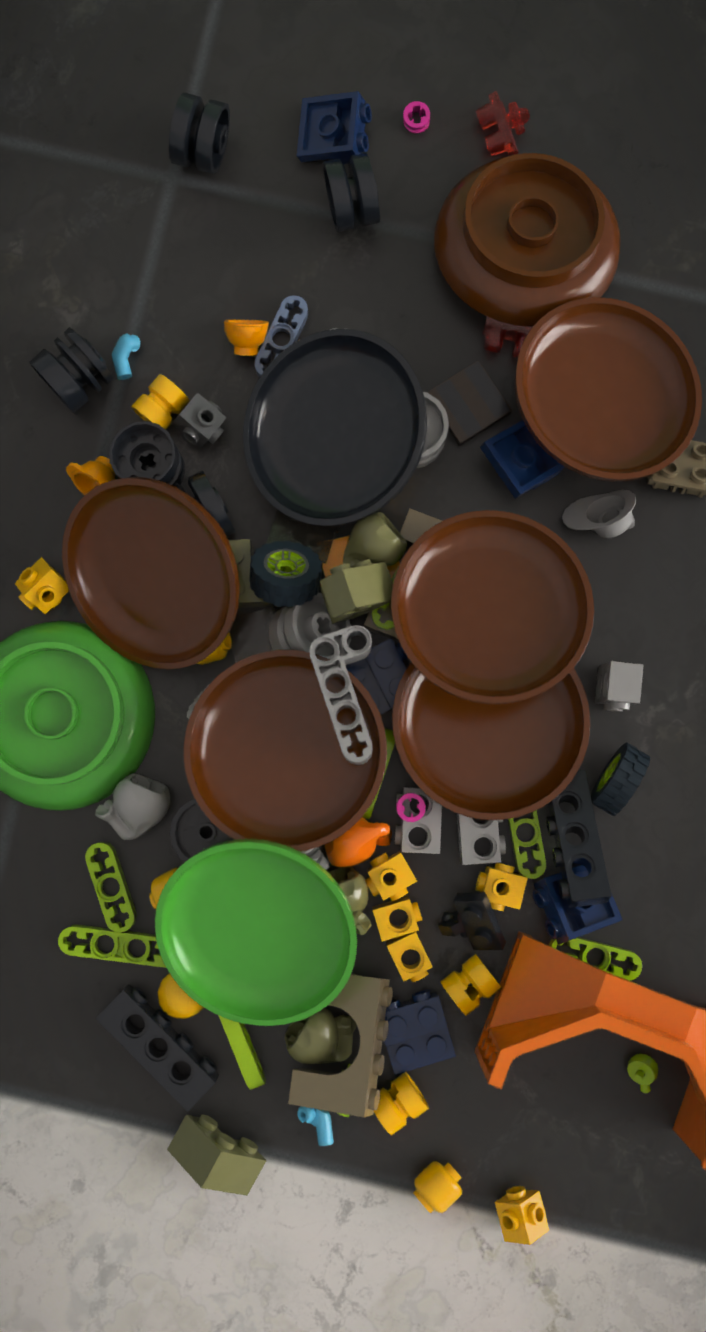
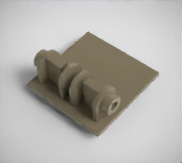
M691 440L685 451L673 463L649 475L647 484L652 485L653 489L668 490L670 486V492L673 493L679 487L680 494H684L686 491V494L702 498L706 495V443Z

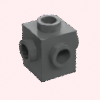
M197 393L177 416L172 425L181 432L185 441L201 449L207 441L213 445L224 432L220 425L227 417L222 414L218 405L212 401H207Z

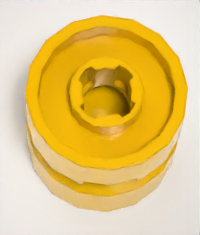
M159 374L148 386L150 394H142L133 403L131 408L142 420L159 424L166 430L172 422L171 414H180L190 400L171 380Z
M476 954L462 964L461 972L453 971L440 981L446 992L465 1016L480 1006V998L488 999L502 988Z
M404 1072L391 1081V1088L389 1090L385 1088L380 1089V1102L378 1109L374 1110V1113L385 1130L390 1135H393L407 1125L408 1117L416 1119L427 1111L429 1106L413 1079L407 1072Z

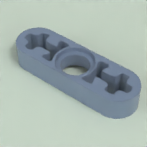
M292 295L282 301L255 359V369L259 378L264 372L262 363L268 364L272 357L271 350L276 353V358L283 350L298 341L308 319V306L302 297ZM295 306H299L301 315H294L291 327L287 324L290 318L288 308L294 309ZM281 331L288 333L291 337L289 343L285 346L276 345L273 342V337L276 333Z

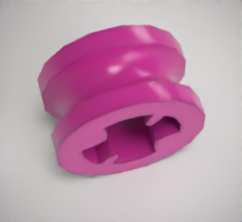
M414 101L405 107L403 123L409 132L421 133L428 128L430 124V110L425 103ZM414 112H419L421 117L420 123H414V119L409 120Z
M415 793L403 794L396 803L398 815L406 822L418 821L425 813V802L421 796ZM411 798H414L418 801L416 807L419 812L415 816L410 813V817L403 813L405 807L402 803L406 799L411 802Z

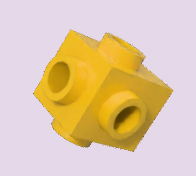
M42 557L32 567L26 568L14 583L21 592L18 598L31 610L37 607L44 614L51 608L58 606L63 597L69 592L63 576Z
M400 851L390 857L387 853H383L371 860L370 864L372 867L367 869L370 877L365 879L374 897L380 894L383 901L390 897L392 902L408 893L407 887L417 882ZM391 872L395 875L392 881H385L383 879L386 873Z
M495 863V867L486 866L485 873L479 872L475 890L487 894L492 909L504 911L505 906L520 910L528 878L521 874L513 873L515 867L503 863ZM503 882V888L496 891L497 884Z
M514 1186L507 1189L506 1195L495 1202L504 1242L531 1245L549 1231L540 1191L525 1190L524 1186Z

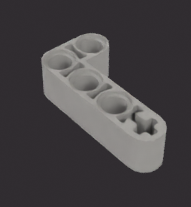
M359 625L320 636L311 643L309 649L345 759L354 765L366 763L371 758L373 752L372 742L346 665L366 658L372 649L371 634L365 627ZM353 636H362L366 640V645L361 650H352L347 645L349 639ZM328 646L335 653L332 659L320 661L316 657L318 649ZM333 677H339L345 682L344 689L339 693H332L326 688L327 682ZM348 708L355 712L356 719L352 724L342 725L338 722L337 715L342 709ZM358 728H362V732H356V736L360 745L366 744L367 748L362 750L363 756L357 757L355 753H348V750L352 748V742L349 735L342 738V733H352Z

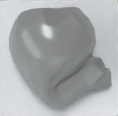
M130 774L117 784L113 791V800H107L104 805L98 806L95 816L108 822L120 838L124 840L136 839L156 826L167 814L170 806L169 789L163 783L140 774Z

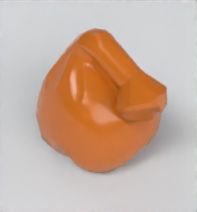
M362 817L343 835L325 844L328 860L333 866L351 867L364 863L373 855L376 845H390L392 830L387 823H370Z

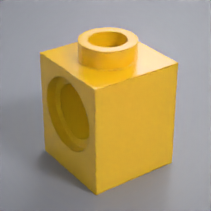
M409 896L372 907L382 942L419 931L417 922L422 921V916L418 903H411ZM397 909L404 910L407 913L406 922L399 926L392 924L389 920L390 914Z
M417 932L386 941L387 948L403 982L408 979L411 982H416L429 974L427 970L433 967ZM412 949L419 953V959L415 964L407 965L401 960L402 954L406 950Z

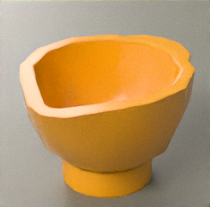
M225 320V333L228 341L234 346V354L256 356L259 346L266 338L269 322L264 320Z
M98 456L95 461H88L83 465L69 463L66 467L68 476L76 488L84 495L105 482L116 480V474L110 464V459L104 456Z

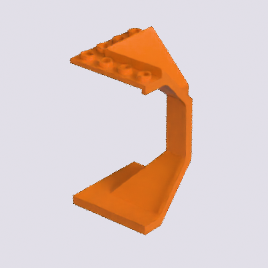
M519 931L499 983L502 988L495 994L474 1051L488 1084L502 1089L512 1061L519 1055L595 1029L609 1030L684 1060L690 1081L673 1130L701 1161L700 1166L706 1169V1009L685 1003L608 973L534 939L529 934Z

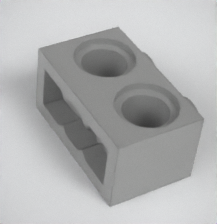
M610 661L598 666L595 704H604L603 710L616 712L630 710V706L640 704L644 665Z
M403 787V793H397L396 803L403 794L415 793L426 798L427 808L420 820L406 822L402 819L401 826L395 825V845H401L400 850L405 853L440 854L442 806L432 800L420 788ZM408 799L403 801L402 805L405 807L404 815L410 817V813L413 816L418 814L411 810ZM415 827H421L426 832L425 841L419 845L412 844L408 837L411 829Z
M456 813L460 863L462 865L500 863L501 855L506 854L504 835H499L498 823L503 822V820H485L482 823H476L471 817ZM485 837L490 841V850L484 855H478L474 850V844L477 839Z

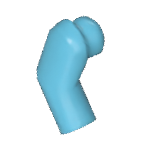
M123 334L119 337L111 356L118 380H126L132 377L128 357L131 351L136 352L140 348V339L136 335Z
M300 1106L297 1111L298 1119L302 1123L306 1121L316 1127L318 1145L328 1146L333 1144L332 1122L329 1111Z

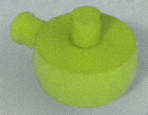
M636 1054L629 1060L627 1071L630 1078L640 1084L641 1092L649 1093L651 1091L650 1084L658 1076V1065L650 1056Z

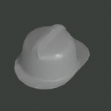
M617 490L607 494L579 499L571 503L564 510L562 515L563 523L573 530H592L602 538L616 537L635 526L632 510L635 507L636 497L630 490Z

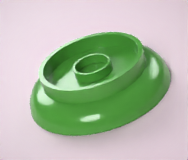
M74 621L44 622L11 634L0 642V791L25 805L56 811L86 807L112 795L121 780L137 771L147 754L153 737L155 702L148 676L142 665L123 657L111 649L85 623Z
M237 839L218 843L203 849L188 859L172 874L163 888L156 908L155 934L157 945L163 962L173 979L198 1004L232 1021L257 1026H275L308 1018L328 1006L339 995L349 980L357 954L356 924L349 901L335 879L316 861L280 843L258 839Z

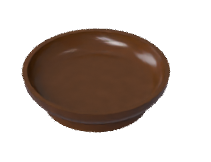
M516 154L486 163L471 171L450 191L442 205L435 226L434 247L437 262L451 289L460 299L479 313L491 319L518 326H534L548 312L567 302L583 298L602 297L614 278L620 256L621 240L619 225L608 199L597 185L579 168L561 158L547 154Z
M590 297L570 301L556 307L544 315L532 327L524 340L517 360L515 394L520 414L527 429L548 455L564 467L580 475L611 482L630 481L649 476L673 463L685 451L699 425L702 409V390L697 368L689 351L675 332L661 319L629 302L612 298Z
M144 477L123 478L105 482L93 488L77 503L64 531L62 561L71 597L79 613L92 631L105 644L123 657L152 668H184L194 665L212 654L223 642L234 623L240 597L236 560L227 536L215 518L200 503L182 490L168 483Z
M482 510L448 518L427 530L414 542L403 557L396 572L391 595V611L395 631L404 652L415 668L427 680L443 691L464 700L483 704H506L539 695L555 686L572 671L586 650L591 636L594 621V599L592 588L582 563L568 544L556 533L537 521L522 515L504 511Z
M273 650L255 654L228 667L208 685L194 706L188 721L184 740V765L187 780L195 800L204 814L218 829L234 840H267L283 844L300 852L320 847L335 840L352 828L363 817L375 799L383 780L387 758V741L383 721L376 703L367 689L352 673L348 671L373 749L371 758L362 765L349 763L342 753L310 657V652ZM316 654V657L320 661L330 660L328 658ZM333 677L327 682L326 688L332 693H339L344 689L345 682L339 677ZM348 708L342 709L337 715V720L342 725H350L356 719L355 712ZM358 728L352 733H342V738L349 735L352 742V748L348 750V753H355L357 757L363 756L362 750L367 748L366 744L360 745L356 736V732H362V728Z
M410 663L399 682L395 694L392 715L393 735L397 751L406 771L419 788L432 800L455 813L483 820H503L520 817L545 806L564 791L573 780L583 762L588 747L590 711L584 687L574 668L555 686L534 697L514 703L483 704L464 700L443 691L427 680Z

